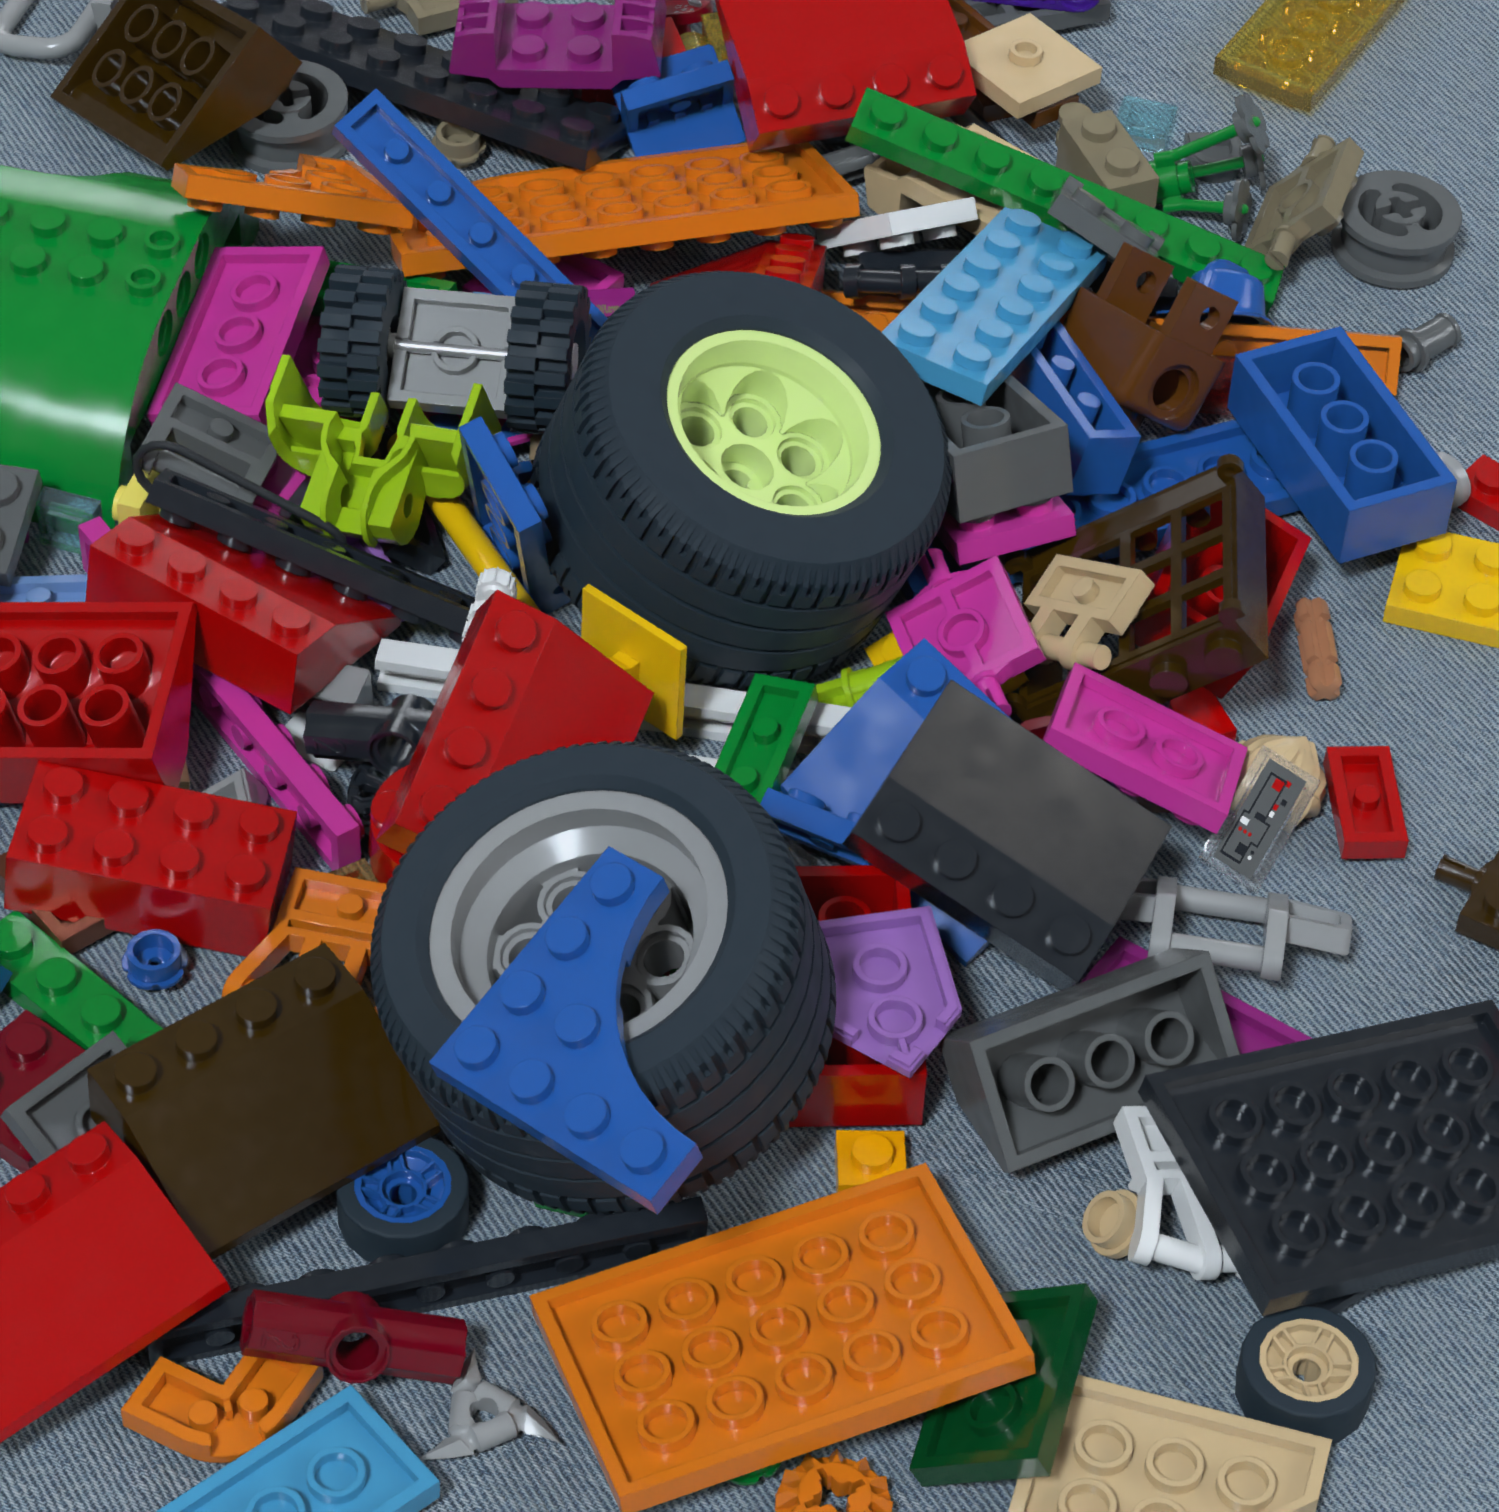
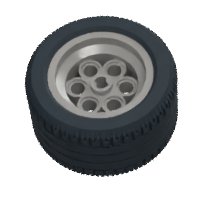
M600 741L596 744L587 742L581 746L574 744L568 748L565 746L558 747L554 751L547 750L540 755L534 754L528 759L518 760L516 764H509L502 770L491 773V776L479 780V783L476 785H471L466 789L465 793L455 797V801L448 803L444 807V811L438 812L434 816V820L428 822L424 827V831L420 832L415 837V841L406 849L407 853L402 855L399 865L392 872L393 877L386 884L387 889L382 894V902L378 906V915L375 917L374 929L372 931L370 971L374 1001L379 1019L393 1049L451 1144L455 1146L456 1150L469 1164L500 1187L525 1200L533 1201L542 1206L546 1205L552 1209L559 1208L566 1212L573 1210L581 1214L588 1212L589 1214L597 1215L598 1212H602L604 1215H610L614 1212L624 1213L628 1210L639 1212L640 1208L649 1209L437 1077L429 1061L608 846L662 876L670 891L654 913L641 936L631 966L624 969L619 1002L623 1011L624 1038L628 1062L640 1089L655 1109L675 1129L697 1144L703 1156L702 1160L665 1206H668L670 1201L675 1203L681 1202L683 1197L686 1196L692 1198L700 1190L705 1192L709 1190V1186L721 1184L723 1178L733 1177L735 1171L746 1168L748 1161L754 1162L760 1152H766L770 1148V1142L775 1143L780 1138L779 1134L788 1129L789 1122L796 1119L798 1111L803 1109L806 1099L810 1098L813 1093V1087L817 1085L819 1074L822 1073L824 1062L827 1061L834 1033L837 1001L835 972L830 950L798 875L790 851L777 825L762 805L749 792L718 768H714L711 764L705 761L702 762L700 759L689 756L684 752H676L671 748L663 749L658 745L650 746L647 743L635 744V742L622 743L621 741L607 743V741ZM679 968L675 973L662 977L666 972Z

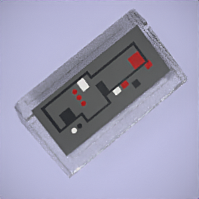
M1263 745L1234 794L1227 818L1217 834L1212 832L1199 855L1200 863L1257 894L1321 781Z

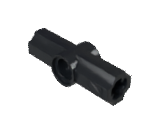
M413 694L400 695L393 699L389 706L313 700L306 712V724L303 733L306 754H313L314 758L371 762L378 771L390 777L399 769L409 765L434 705L427 699Z

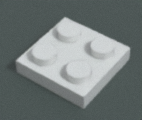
M970 197L845 221L833 228L815 229L818 245L827 246V249L842 246L844 257H848L862 252L878 251L876 239H879L880 249L884 250L920 243L919 231H922L924 242L956 236L955 224L978 220L975 199Z

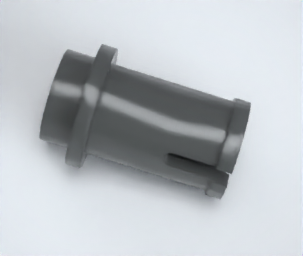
M1439 313L1433 319L1413 330L1403 328L1396 332L1394 335L1402 337L1399 370L1402 372L1418 373L1427 367L1429 359L1457 346L1461 341L1462 334L1457 321L1447 313Z

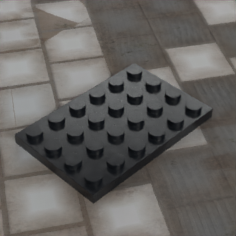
M1493 1000L1145 1075L1138 1093L1262 1316L1499 1257V1010Z

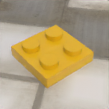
M1446 532L1445 534L1403 545L1382 622L1499 648V543Z

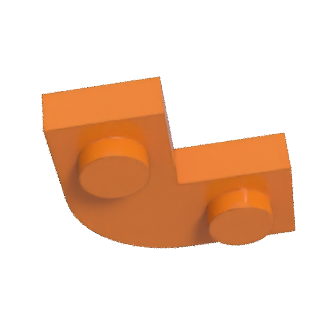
M160 1356L121 1408L122 1424L124 1427L192 1459L210 1463L233 1462L293 1422L324 1378L323 1367L243 1356L223 1385Z

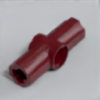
M253 1289L252 1294L247 1296L242 1316L240 1350L243 1356L328 1367L336 1378L350 1384L365 1383L375 1379L378 1375H387L453 1385L455 1379L461 1376L466 1358L468 1330L464 1319L379 1307L378 1303L369 1295L358 1291L342 1292L327 1300ZM357 1332L366 1333L359 1340L353 1342L342 1341L349 1334Z

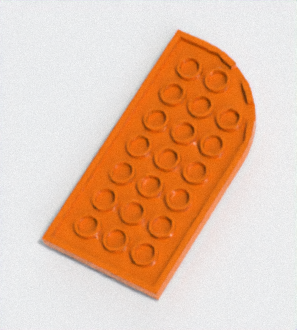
M746 142L601 161L586 171L571 166H561L504 174L471 182L553 264L560 262V256L583 253V256L586 258L601 259L616 255L618 248L640 246V249L646 251H661L672 248L674 241L696 238L700 243H720L731 238L730 233L752 231L753 234L759 236H773L786 232L787 226L808 223L813 228H833L841 225L843 218L860 216L859 194L809 142L750 153ZM415 216L413 217L411 229L392 227L390 233L391 254L398 269L403 271L404 277L418 275L442 279L446 276V271L467 269Z

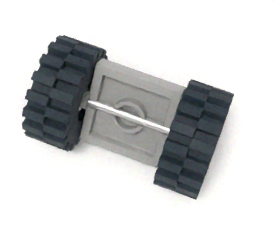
M347 264L337 265L335 273L330 275L329 289L325 290L323 299L325 309L324 312H321L319 323L322 329L321 338H318L317 352H320V361L317 363V377H320L318 393L319 397H322L321 407L323 410L336 411L339 416L362 418L371 392L381 394L385 402L389 419L390 416H393L395 409L405 408L408 397L416 398L422 411L463 415L473 384L477 383L483 384L497 418L507 419V427L510 428L511 432L543 435L591 344V337H589L591 328V314H589L591 304L590 297H587L588 289L582 285L526 280L520 283V290L517 289L515 297L407 287L404 273L400 269Z

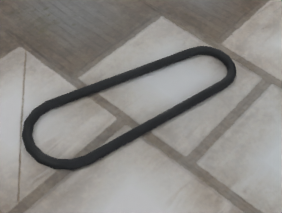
M167 440L151 441L141 445L133 456L132 469L135 477L147 493L150 492L152 484L144 475L142 459L153 450H168L182 455L327 531L336 540L348 544L344 534L330 522L325 523L317 515L183 445Z

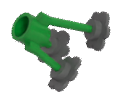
M1248 93L1235 97L1237 112H1234L1232 115L1233 125L1173 150L1155 152L1154 160L1148 161L1159 176L1156 205L1162 204L1164 213L1191 211L1223 214L1224 224L1231 225L1232 240L1238 242L1247 233L1248 219L1252 209V195L1249 192L1250 181L1248 178L1254 177L1259 190H1266L1264 156L1262 153H1265L1266 148L1270 147L1264 116L1261 110L1254 105ZM1236 136L1246 144L1239 146V157L1192 166L1190 160L1180 161L1183 158ZM1238 169L1243 170L1245 178L1236 180L1233 191L1226 193L1224 201L1185 198L1186 194L1195 193V178Z

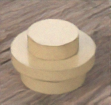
M1124 1189L1116 1191L1107 1190L1099 1193L1090 1201L1084 1212L1082 1228L1085 1237L1090 1241L1097 1253L1110 1259H1119L1128 1255L1135 1227L1137 1194Z

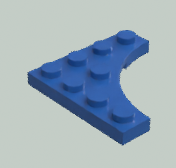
M608 846L429 1061V1064L437 1077L658 1215L702 1160L703 1156L697 1144L675 1129L655 1109L640 1089L628 1062L624 1038L623 1011L619 1002L624 969L631 966L641 936L654 913L670 891L662 876Z

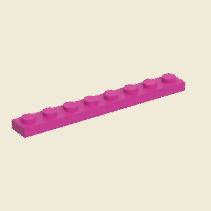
M100 516L78 525L82 564L87 574L90 545L111 530ZM193 663L191 700L255 778L267 788L269 795L279 807L297 811L296 827L336 875L347 876L362 869L360 840L365 837V830L356 810L350 804L342 805L332 794L327 778L320 767L315 763L307 764L297 752L295 742L288 729L281 723L275 725L265 714L260 698Z

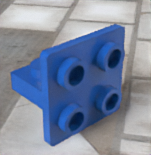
M710 44L662 58L660 77L650 76L642 79L623 80L611 89L616 106L620 110L621 120L626 127L627 137L634 157L745 143L746 141L745 133L733 103L734 76L727 59L719 62L714 47Z

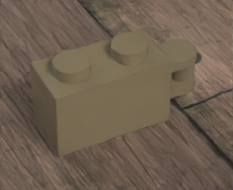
M1078 102L1062 105L1058 113L1060 129L1056 133L1055 140L1058 148L1056 167L1155 208L1159 176L1113 111L1107 110L1093 113L1088 106Z

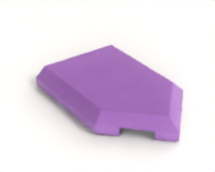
M931 906L818 921L830 950L835 972L837 1003L832 1037L911 1078L962 1014V1007Z

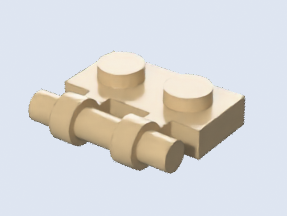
M1056 554L1024 603L1035 615L1030 624L1046 657V660L1039 664L1047 665L1053 661H1059L1062 667L1071 671L1076 662L1090 670L1106 669L1111 662V650L1106 645L1098 644L1104 633L1123 636L1130 623L1137 617L1141 606L1155 584L1140 569ZM1071 625L1065 636H1060L1065 626Z

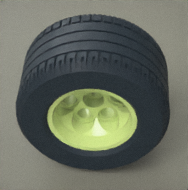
M734 271L690 273L689 275H679L678 277L660 281L635 294L604 322L592 340L537 447L530 483L538 491L549 515V518L544 521L552 536V541L545 544L550 571L556 578L559 586L564 589L563 592L571 599V602L581 613L582 588L590 584L687 646L685 679L730 689L732 687L736 689H749L755 673L796 681L809 680L845 660L865 642L941 527L948 505L952 481V468L947 451L948 437L945 434L946 430L942 424L941 416L927 388L898 348L862 316L819 291L774 276Z

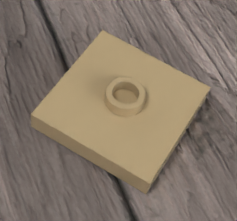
M1031 13L964 41L975 87L1016 119L1095 86L1101 81L1102 66Z

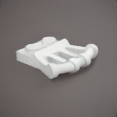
M1122 1106L1113 1125L1132 1178L1128 1188L1131 1191L1137 1192L1138 1195L1135 1227L1129 1245L1128 1260L1144 1266H1148L1152 1260L1188 1271L1195 1280H1216L1220 1273L1235 1272L1236 1276L1241 1279L1224 1246L1219 1244L1214 1228L1147 1107ZM1163 1195H1171L1187 1241L1159 1233Z

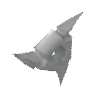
M474 1347L464 1362L460 1378L455 1379L450 1392H453L448 1424V1434L450 1437L443 1439L437 1446L419 1457V1459H447L475 1455V1449L478 1453L516 1438L518 1431L543 1437L560 1444L561 1442L545 1421L528 1404L521 1406L520 1399L486 1380L481 1382L482 1377L477 1366ZM477 1410L486 1411L496 1416L491 1420L477 1423L472 1418Z

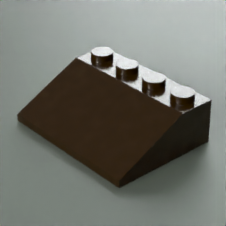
M119 0L50 97L164 170L169 171L174 168L175 163H182L270 109L278 96L289 87L293 75L303 62L260 26L214 0Z
M326 943L87 1069L91 1119L96 1125L105 1121L136 1155L211 1260L441 1132L439 1122L434 1117L389 1042L381 1020L364 989Z

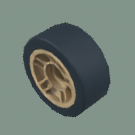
M1300 1306L1268 1314L1252 1325L1242 1343L1236 1370L1235 1395L1246 1418L1332 1439L1331 1444L1338 1443L1358 1429L1369 1408L1376 1380V1357L1366 1336L1348 1319L1324 1308ZM1295 1375H1303L1304 1381L1298 1379Z

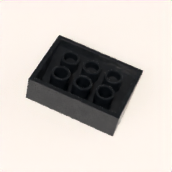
M951 679L842 844L1060 990L1077 984L1118 921L1172 826Z

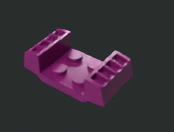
M460 0L449 73L488 78L500 88L612 89L623 80L642 79L650 76L660 77L667 6L665 0H615V5H600L594 2L544 4L539 1L505 3V0Z

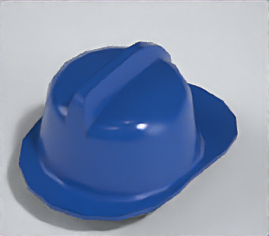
M1215 259L1208 263L1203 270H1199L1192 275V279L1239 302L1229 322L1274 325V322L1265 315L1263 283L1258 278L1250 275L1243 267L1230 260ZM1209 308L1203 311L1200 320H1205L1208 317ZM1169 310L1156 311V316L1166 317Z

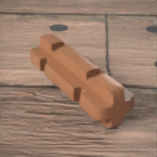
M1303 597L1295 604L1296 611L1293 617L1296 631L1300 634L1297 636L1303 672L1308 676L1305 678L1307 694L1315 701L1324 698L1332 701L1340 695L1339 687L1343 682L1340 667L1336 664L1338 662V655L1332 625L1328 621L1331 619L1327 602L1320 597L1312 600Z

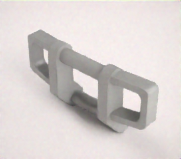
M1158 875V879H1141L1118 919L1152 922L1147 958L1172 948L1209 951L1213 965L1260 972L1261 979L1280 981L1285 943L1339 955H1348L1353 930L1351 915L1288 899L1287 894L1268 892L1267 898L1223 892L1177 885L1178 878ZM1174 911L1263 923V946L1172 932Z

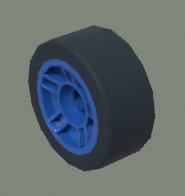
M430 1137L337 1190L338 1226L347 1245L364 1260L372 1262L381 1256L389 1254H400L407 1257L436 1251L450 1242L461 1240L469 1226V1175L460 1156L442 1141Z

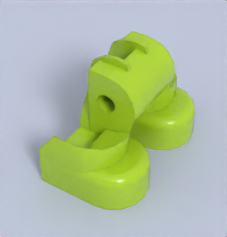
M282 354L270 386V391L265 400L268 437L283 461L294 469L311 476L300 506L301 508L320 517L325 523L330 522L339 528L346 537L364 539V542L369 547L375 548L378 542L406 545L414 537L419 526L426 496L433 498H455L460 496L469 486L459 429L436 427L424 415L416 398L408 397L397 428L398 438L385 460L371 458L379 447L389 419L388 409L381 394L371 392L361 422L340 418L338 412L323 410L315 402L292 357ZM474 383L459 427L481 416L491 434L494 435L502 431L501 425L483 384ZM301 518L306 527L334 538L327 531Z

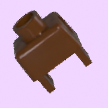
M1124 241L1099 291L1094 293L1080 286L1063 326L1137 431L1144 418H1148L1172 430L1182 431L1192 424L1227 364L1213 356L1212 352L1239 302L1187 277L1161 326L1148 317L1175 266ZM1146 272L1145 281L1137 287L1139 276ZM1209 308L1208 317L1200 323L1201 314Z

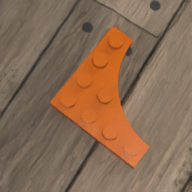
M299 153L296 170H270L268 174H265L264 182H256V174L243 170L174 164L171 187L184 198H188L187 205L195 209L221 212L223 203L245 206L244 213L247 215L270 220L279 219L280 211L301 214L300 220L302 222L321 227H335L336 219L355 221L357 222V229L379 235H390L392 227L412 228L414 215L373 175L353 161Z

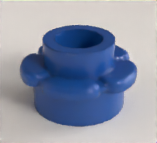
M150 929L138 933L130 940L127 950L122 957L121 964L122 969L128 972L127 979L130 984L142 990L158 991L173 987L182 980L184 976L183 968L188 965V955L173 934L161 929Z

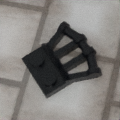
M927 248L923 249V251L878 249V251L862 252L859 254L858 259H851V263L845 265L843 273L845 298L862 299L872 293L894 294L900 300H914L916 294H919L962 250Z

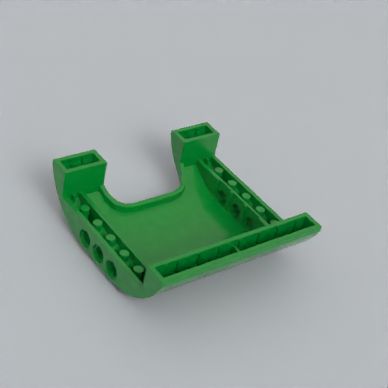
M0 165V464L39 470L43 484L31 522L78 530V525L100 516L110 529L118 525V521H114L112 518V505L118 488L121 485L127 486L133 476L130 443L162 378L214 248L223 247L225 243L251 247L258 234L259 218L245 214V206L223 203L221 212L195 209L187 205L188 198H184L171 187V179L132 172L110 173L97 176H70Z

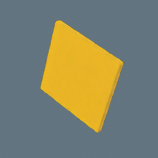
M587 584L582 588L581 638L654 692L644 720L671 738L679 739L683 734L687 646L594 586Z

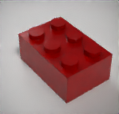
M1222 500L1211 504V521L1208 525L1197 528L1190 526L1186 522V541L1222 525ZM1265 508L1269 636L1312 538ZM1169 523L1155 554L1171 548V523ZM1223 542L1186 558L1187 583L1223 568ZM1171 565L1147 575L1155 586L1145 601L1171 591ZM1223 585L1187 600V627L1218 614L1219 603L1223 601ZM1171 608L1135 623V644L1142 647L1171 634ZM1252 666L1203 687L1210 690L1216 697L1222 699Z

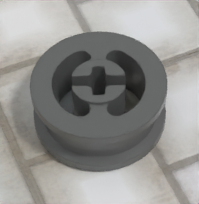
M301 60L303 63L293 75L289 87L278 96L271 108L228 134L233 155L246 167L262 174H268L270 170H296L299 153L339 159L347 149L332 135L334 125L346 115L348 108L347 88L339 75L323 65Z
M1383 170L1358 176L1356 185L1348 193L1342 211L1344 216L1340 223L1332 230L1331 250L1339 264L1355 277L1386 288H1418L1434 283L1442 278L1452 265L1455 252L1453 241L1458 236L1462 223V211L1456 198L1437 182L1410 172Z

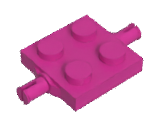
M930 548L928 552L935 568L925 553L918 562L928 585L913 599L885 613L901 652L904 656L925 638L991 701L995 702L1006 715L1010 716L1012 708L1008 704L1001 684L1046 660L1010 578L997 555L969 570L950 573L943 552L937 548Z

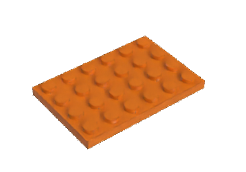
M926 1163L529 1295L534 1319L620 1512H639L1036 1374L1032 1349Z

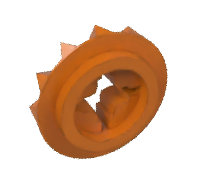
M837 1448L829 1457L815 1459L807 1453L799 1466L793 1470L785 1469L781 1484L775 1495V1512H837L836 1508L831 1504L819 1506L821 1504L823 1486L827 1490L831 1489L832 1493L837 1497L849 1495L847 1497L846 1512H892L893 1501H891L888 1491L887 1477L878 1476L874 1473L866 1457L857 1462L843 1458Z

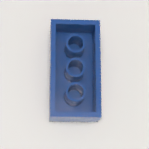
M1341 326L1235 354L1227 408L1339 564L1446 533L1457 479Z

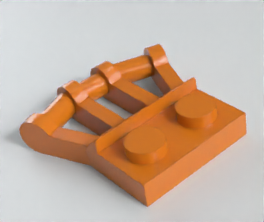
M295 867L272 931L229 975L222 990V997L271 972L290 951L300 953L299 956L323 943H326L340 961L345 962L344 966L361 986L367 966H370L372 931L374 929L375 917L378 915V906L382 902V894L387 889L386 884Z

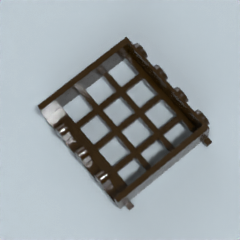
M1233 454L1223 455L1217 460V466L1076 529V536L1042 544L1026 552L1018 550L1007 553L1005 557V570L1009 575L1019 571L1023 573L1022 607L1029 622L1032 621L1035 615L1024 603L1056 554L1105 563V552L1120 545V566L1140 569L1148 575L1171 565V591L1143 603L1137 617L1130 623L1123 636L1119 635V656L1111 659L1106 669H1092V671L1159 704H1163L1267 660L1265 497L1243 472V461ZM1222 500V525L1186 541V522L1190 526L1197 528L1208 525L1211 521V504ZM1171 523V548L1135 563V548L1141 551L1154 549L1158 542L1157 528ZM1223 542V568L1187 583L1186 558ZM1223 585V601L1219 603L1218 614L1187 627V600ZM1171 608V634L1135 649V623ZM1053 661L1047 665L1037 664L1024 671L1028 680L1019 686V694H1005L1008 704L1012 708V713L1009 717L1016 714L1024 722L1038 717L1052 716L1065 680L1062 681L1063 667L1059 661Z

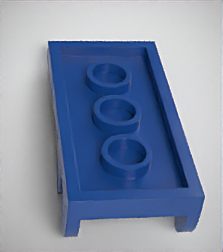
M481 416L458 427L477 522L540 611L549 614L571 602V599L563 592L564 589L557 583L548 564L545 544L552 541V536L544 520L549 518V515L534 485L526 483L531 479L532 463L530 461L518 462L504 433L500 431L492 435Z

